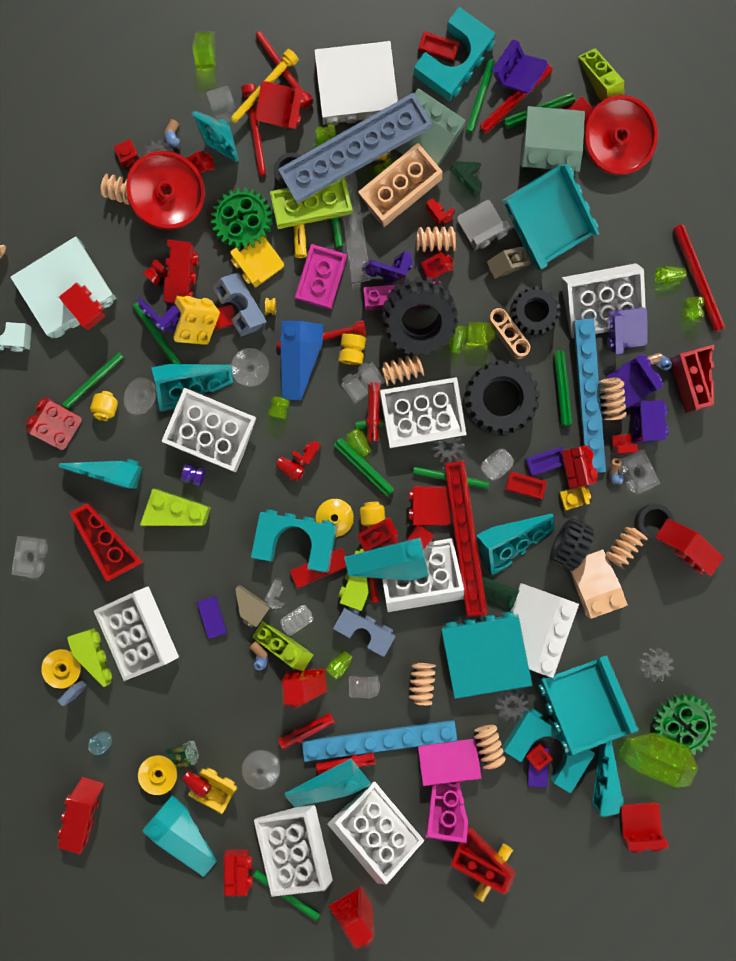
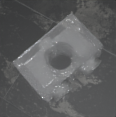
M644 449L620 459L622 463L619 469L623 475H626L628 480L626 482L627 486L634 494H640L660 484ZM636 467L639 468L641 471V475L639 478L635 477L634 475V469Z
M17 536L11 575L32 578L41 577L45 568L43 557L48 549L46 539ZM29 552L34 554L32 562L28 560Z

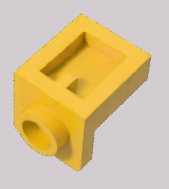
M585 486L559 492L564 511L590 504L591 495L589 489L585 488Z

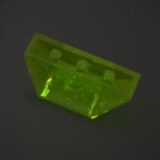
M655 733L635 738H626L618 754L622 760L639 773L675 788L690 786L698 771L690 747Z

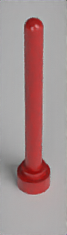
M260 31L256 32L257 40L274 64L278 66L282 60L263 33ZM286 68L281 74L291 88H301ZM306 91L302 93L305 95L304 103L300 106L303 110L310 107L314 102L310 93Z
M255 84L241 86L242 96H244L245 100L256 90ZM254 103L248 111L258 173L263 177L266 175L259 125L255 119L256 107Z
M364 320L356 322V324H353V327L323 333V341L342 337V334L366 336ZM281 342L276 344L278 350H281Z

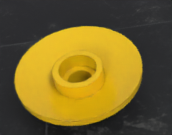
M330 499L319 506L316 513V523H322V520L334 522L333 526L338 527L336 537H339L351 529L354 521L353 511L343 500ZM333 514H336L338 516V520L336 522L331 520V516Z
M64 649L55 650L49 653L42 663L43 678L52 687L67 688L74 684L80 676L81 665L73 657L71 651ZM62 664L66 666L65 671H62L60 668Z
M160 755L152 756L141 764L138 771V780L146 792L153 795H162L170 791L175 785L177 770L174 763L167 757ZM160 770L162 776H157L156 771Z

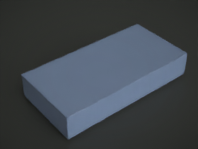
M81 680L71 686L58 702L62 706L70 703L86 688L87 684Z

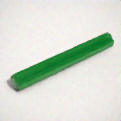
M569 93L536 107L562 109L572 105L576 100L574 94ZM527 110L505 118V128L509 130L524 124Z
M556 351L554 352L560 420L562 426H569L572 424L565 352Z
M342 438L335 442L334 447L385 496H389L394 491V488Z

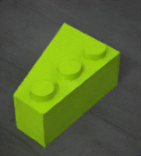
M152 489L140 526L206 525L211 507L158 489Z

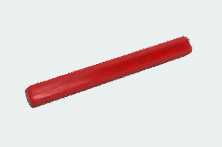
M549 63L533 89L552 73L553 68ZM515 91L480 124V129L484 133H488L528 94Z

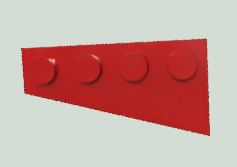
M87 503L69 512L106 581H111L144 563L90 504Z
M362 886L329 905L338 924L355 948L368 945L374 938L373 905Z

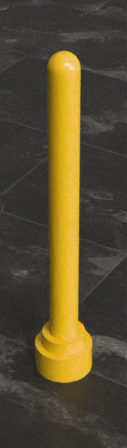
M287 49L282 54L281 63L264 81L273 83L287 67L294 66L299 61L296 54L292 50ZM260 86L231 116L232 122H238L258 100Z

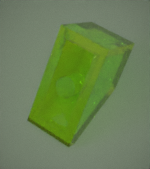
M214 31L195 33L193 52L196 69L210 71L216 67Z

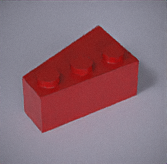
M167 240V246L171 247L170 258H166L168 272L167 277H165L163 302L168 306H176L175 300L177 296H191L194 298L192 286L196 284L197 274L194 272L195 266L199 264V254H197L190 242Z
M714 345L669 358L672 362V370L685 413L714 405V381L712 380V369H714L712 351H714Z
M669 518L655 537L677 556L683 558V561L693 567L692 570L700 575L705 573L712 576L724 558L698 532Z
M325 669L287 671L283 679L284 705L289 704V707H300L301 704L327 692Z
M82 777L73 793L67 796L64 806L67 808L61 818L63 827L60 828L57 839H60L58 848L81 854L87 844L93 825L94 809L99 804L97 797L101 790H103L105 783Z
M469 827L466 843H459L450 866L500 893L506 894L511 888L516 872L472 827Z

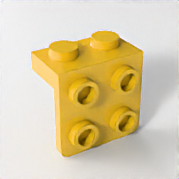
M263 237L260 238L261 244L257 241L254 242L255 248L250 244L247 250L244 248L239 252L235 248L230 251L233 257L230 259L236 269L241 268L244 272L242 277L247 284L251 283L254 288L284 268L283 261L267 239Z
M177 296L175 304L180 310L181 316L173 336L174 340L182 343L208 344L220 314L213 301L208 298L197 299L191 296Z
M207 768V770L202 769L199 776L210 781L209 784L212 785L211 790L203 799L196 797L192 791H190L188 796L223 814L237 787L234 786L235 783L232 780L218 777L217 772L210 768Z

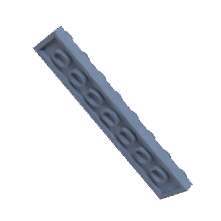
M411 93L278 170L298 204L432 128V123L415 94Z

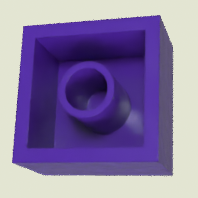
M664 400L640 401L631 406L633 443L657 442L667 439L666 436L669 434V428L665 422V417L668 410L667 406L664 405Z

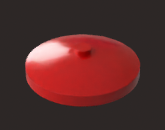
M615 95L597 104L589 113L584 124L583 144L591 162L603 172L611 175L632 173L642 168L655 152L658 142L657 123L651 110L641 100L629 95Z
M155 151L142 156L130 169L126 182V195L131 209L143 222L157 229L174 230L188 225L197 217L203 206L205 188L199 171L188 159L170 151Z

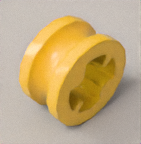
M269 298L265 299V315L272 313V315L276 314V298L269 300Z

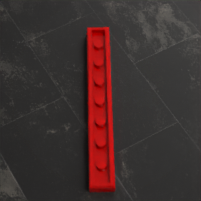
M465 461L446 463L445 470L467 617L487 615Z

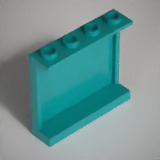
M567 164L558 165L501 200L536 269L545 268L550 260L591 235L600 234L597 229L598 223L589 212L590 206L581 195L582 189L573 178L574 172Z
M512 611L502 613V617L495 618V615H488L483 617L484 620L476 621V618L464 620L465 623L457 624L456 621L445 623L446 626L442 627V633L455 698L532 686L518 614H514Z
M607 655L556 674L553 678H543L539 681V691L547 700V711L549 715H553L555 731L557 734L560 733L563 740L561 746L563 751L568 753L569 756L638 731Z

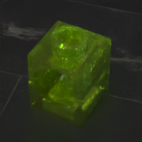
M468 322L466 344L489 345L491 340H494L495 329L492 328V323Z

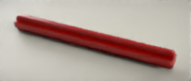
M683 224L678 225L673 231L710 323L715 332L725 328V325L685 226Z

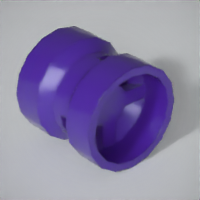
M185 464L181 482H193L195 486L201 487L205 476V468L198 467L196 469L193 465Z

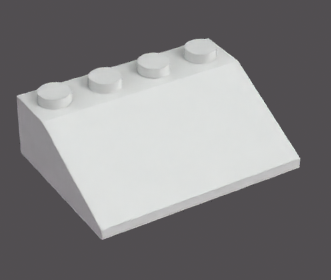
M638 264L562 277L563 298L571 338H575L574 320L594 319L595 334L609 332L607 328L609 311L646 308L644 269Z
M457 377L380 390L390 448L466 435Z
M184 388L162 442L236 472L244 455L256 417Z
M453 538L430 542L423 552L429 576L411 581L382 579L388 612L464 599V588Z
M520 583L510 612L513 611L514 614L519 615L529 669L553 678L579 604Z
M149 586L94 610L123 681L163 666L179 657Z
M375 781L342 808L328 823L329 827L377 884H387L424 842V839Z
M315 804L300 806L254 819L271 896L323 891L329 886L333 879Z

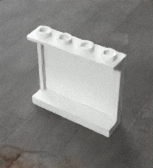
M390 41L315 50L323 124L333 126L339 122L355 123L357 120H366L398 101Z

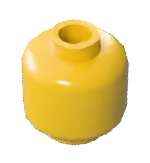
M102 391V393H97L93 396L90 411L94 418L108 421V419L115 416L118 401L111 392Z
M378 501L364 503V506L360 508L361 524L370 528L384 520V506L379 504Z

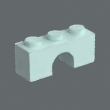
M6 322L5 332L0 336V351H4V348H11V351L23 352V349L30 350L32 327L24 323Z

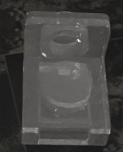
M277 578L274 580L265 598V601L268 602L267 605L276 610L278 607L282 609L284 603L274 599L275 596L279 598L284 588L281 586L283 581Z
M378 676L349 677L350 697L372 698L378 695L380 690Z

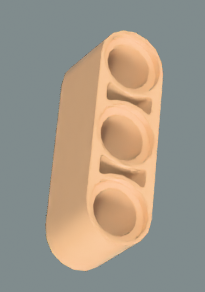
M494 309L488 318L489 325L514 358H524L530 351L529 342L504 309ZM493 315H500L502 317V322H495L493 319ZM511 330L514 335L513 338L506 337L504 331ZM516 345H522L525 352L518 353Z

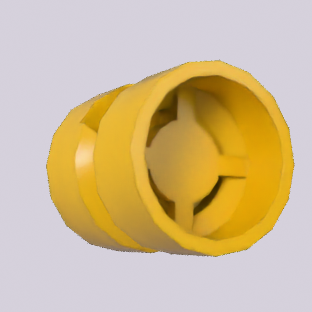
M342 334L341 346L343 349L339 352L338 362L349 365H363L364 354L361 351L365 349L366 337L355 334Z

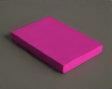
M311 244L295 299L331 310L347 260V254Z
M475 739L418 746L423 786L481 779Z

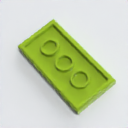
M345 177L298 204L289 188L270 191L278 229L353 214Z

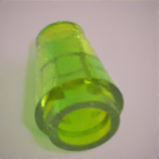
M663 265L656 270V281L665 285L686 278V269Z
M458 326L455 329L454 337H449V352L461 353L467 335L466 327Z
M356 428L345 436L347 442L362 457L372 451L362 430L360 431Z
M344 651L327 664L328 667L325 670L336 680L339 677L342 678L353 657Z

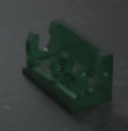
M482 576L485 600L509 609L513 608L520 590Z

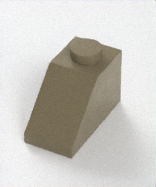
M524 246L504 250L487 261L489 270L495 279L507 276L532 264Z
M239 585L235 590L240 617L243 618V622L249 627H253V625L257 627L271 606Z

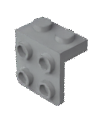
M490 200L480 203L457 218L474 251L478 248L483 249L496 238L499 240L505 237L510 228L507 219L502 222Z

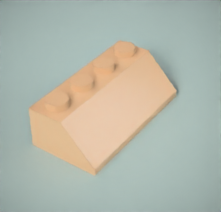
M417 143L358 193L373 216L385 227L442 180L443 171L420 144Z

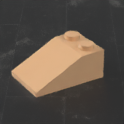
M604 550L586 555L582 564L576 570L570 571L587 617L594 618L628 606L622 588Z

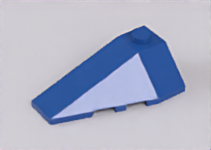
M282 321V400H302L310 374L315 366L316 358L323 345V324L303 321Z

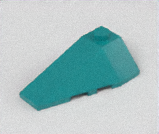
M194 111L192 116L204 143L237 163L239 158L230 125L223 119L217 120L214 117Z
M168 364L151 367L159 411L175 409L184 388L202 395L209 391L214 392L233 383L231 365Z
M127 459V462L59 463L58 466L133 489H137L143 467L138 466V461Z
M551 513L495 526L476 535L478 550L489 573L493 575L507 568L513 563L511 560L519 553L523 555L527 552L525 549L529 545L538 543L555 529L554 515Z
M420 538L344 557L349 576L409 581L429 576Z
M612 740L599 745L591 805L600 816L619 814L620 807L622 808L623 796Z
M349 759L286 792L285 797L296 808L352 795L369 787L371 783L355 762Z
M174 795L169 798L142 830L157 845L203 877L217 862L207 842L201 836L197 824L192 820L189 810Z

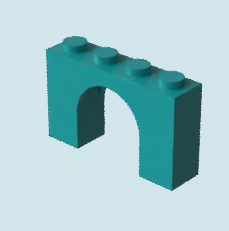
M460 7L449 19L446 31L464 43L469 52L468 59L459 66L449 67L441 64L425 52L414 66L413 76L448 101L453 96L455 98L458 96L463 82L467 83L473 75L472 70L475 66L479 67L484 60V54L490 52L496 43L494 42L496 33Z
M266 509V513L260 512L251 558L273 561L279 536L289 528L298 527L308 533L312 543L308 569L329 573L338 527L333 526L334 522L322 520V523L314 522L315 518L304 516L303 520L296 519V515L289 513L280 516L277 515L278 511Z
M526 708L502 748L504 752L521 762L537 739L550 736L561 742L563 740L560 733L557 734L555 731L554 721L551 719L546 721L541 718L543 715L535 709L530 711ZM591 748L572 756L563 751L562 760L551 776V780L571 794L595 753Z

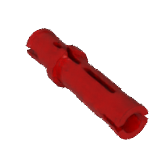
M373 382L368 383V418H366L368 441H372V433L374 434L373 441L379 440V424H381V419L379 418L380 383L375 382L374 390Z
M328 713L299 729H293V732L278 739L279 744L283 750L298 742L300 744L303 742V739L335 724L331 713ZM323 722V724L309 731L310 728ZM305 732L304 734H302V735H300V736H298V737H296V738L290 740L291 738H293V737H295V736H297V735H299V734Z
M371 752L359 756L352 755L349 758L317 763L318 775L349 759H352L359 768L376 765L374 753Z

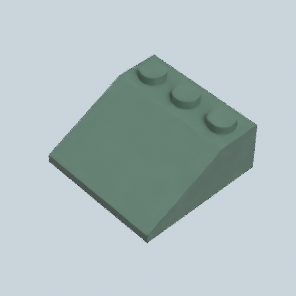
M418 88L415 96L431 121L432 128L394 150L404 155L419 143L437 166H439L463 131L466 120Z
M527 106L520 166L553 169L560 164H567L573 171L580 172L585 111Z

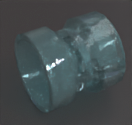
M104 731L97 733L89 741V750L95 755L103 754L111 747L112 737Z

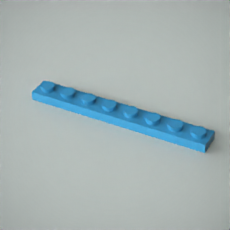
M594 319L574 320L583 446L589 445V448L592 450L594 456L592 462L597 472H606Z
M450 720L304 740L302 747L304 762L452 742L457 741L455 721Z

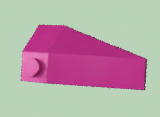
M460 782L432 785L425 838L466 843L468 818L465 812Z

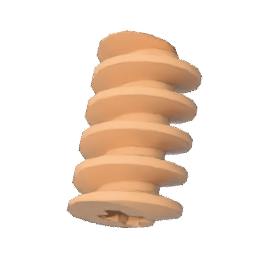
M106 173L101 183V195L105 198L109 197L111 200L116 199L118 202L123 201L125 204H129L126 195L127 180L123 183V178L119 177L116 181L114 174L108 179V174Z
M419 227L416 238L417 252L420 246L423 252L426 251L427 246H429L431 252H433L435 246H437L438 252L441 251L442 246L445 247L446 251L452 246L453 251H455L456 233L453 227H449L448 232L445 227H442L440 232L437 227H434L433 232H431L430 227H427L425 233L422 227Z
M407 355L405 356V362L400 357L397 364L394 360H391L390 366L387 362H383L382 371L387 386L389 380L396 384V378L403 382V376H406L408 380H410L411 374L418 378V372H421L424 376L422 364L418 356L412 355L411 360Z
M608 378L599 381V384L605 385V387L600 388V391L606 393L600 396V399L606 400V402L601 403V406L607 407V409L602 411V414H607L604 420L624 418L626 416V411H624L626 404L623 403L625 397L622 396L625 393V390L622 388L624 382L620 378Z
M625 527L624 531L626 534L621 533L619 535L622 541L615 540L618 547L611 546L610 549L613 553H606L608 559L624 569L622 563L629 565L627 557L634 558L631 551L638 553L635 546H643L640 539H648L644 534L632 527Z
M417 663L411 666L417 669V671L411 672V675L415 676L416 679L410 680V683L414 684L415 687L409 688L410 691L414 692V695H410L408 698L414 700L415 704L432 705V701L429 699L433 697V694L429 691L434 690V686L429 683L435 682V679L431 677V675L435 674V670L431 668L436 665Z
M486 725L474 730L479 732L474 738L481 739L476 746L483 747L478 753L485 754L480 760L487 762L483 769L500 767L506 760L505 756L502 755L501 741L497 740L499 734L496 732L497 726Z

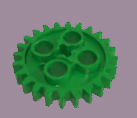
M237 188L235 194L229 190L230 196L222 194L224 200L217 199L219 206H213L216 213H211V216L214 218L211 223L215 226L213 231L217 233L218 239H222L224 245L228 243L230 248L236 245V248L240 250L241 245H243L245 250H247L248 244L255 248L254 242L257 241L261 244L260 238H267L265 231L271 232L268 226L273 225V221L269 219L273 217L272 212H270L271 207L269 204L266 205L268 202L266 198L262 199L261 193L256 195L254 189L248 193L247 188H244L243 192H240L239 188ZM251 204L249 209H243L245 205ZM228 212H234L232 216L226 217ZM253 221H258L256 226H250ZM236 228L241 229L239 233L233 234Z
M681 693L680 698L673 695V701L666 698L668 704L660 703L663 709H656L659 716L653 717L657 722L652 725L656 729L653 733L658 737L657 741L662 744L661 746L665 750L668 749L671 754L675 752L678 756L683 752L688 757L690 751L693 755H696V749L703 752V745L709 747L706 741L714 740L710 734L716 733L712 728L717 726V723L713 721L716 716L711 713L713 709L707 706V702L701 701L700 697L696 696L694 698L690 693L688 697ZM687 708V712L681 715L682 710ZM672 714H676L684 723H686L693 731L697 733V736L691 734L674 717H672ZM698 721H701V724L698 727H695V724ZM674 723V726L668 729L669 724ZM688 735V738L685 741H682V738Z

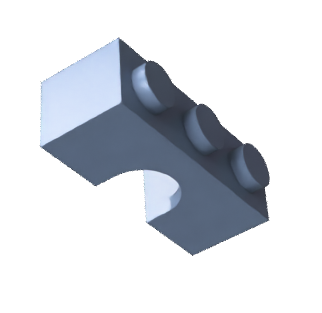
M239 273L220 278L212 287L221 303L231 302L237 306L239 313L231 321L240 336L258 331L267 322Z
M344 607L333 629L349 638L356 629L364 628L368 630L371 634V639L367 644V648L384 657L395 638V634L392 633L393 629L386 625L381 627L375 624L376 620L368 615L364 618L359 615L360 611L357 609Z

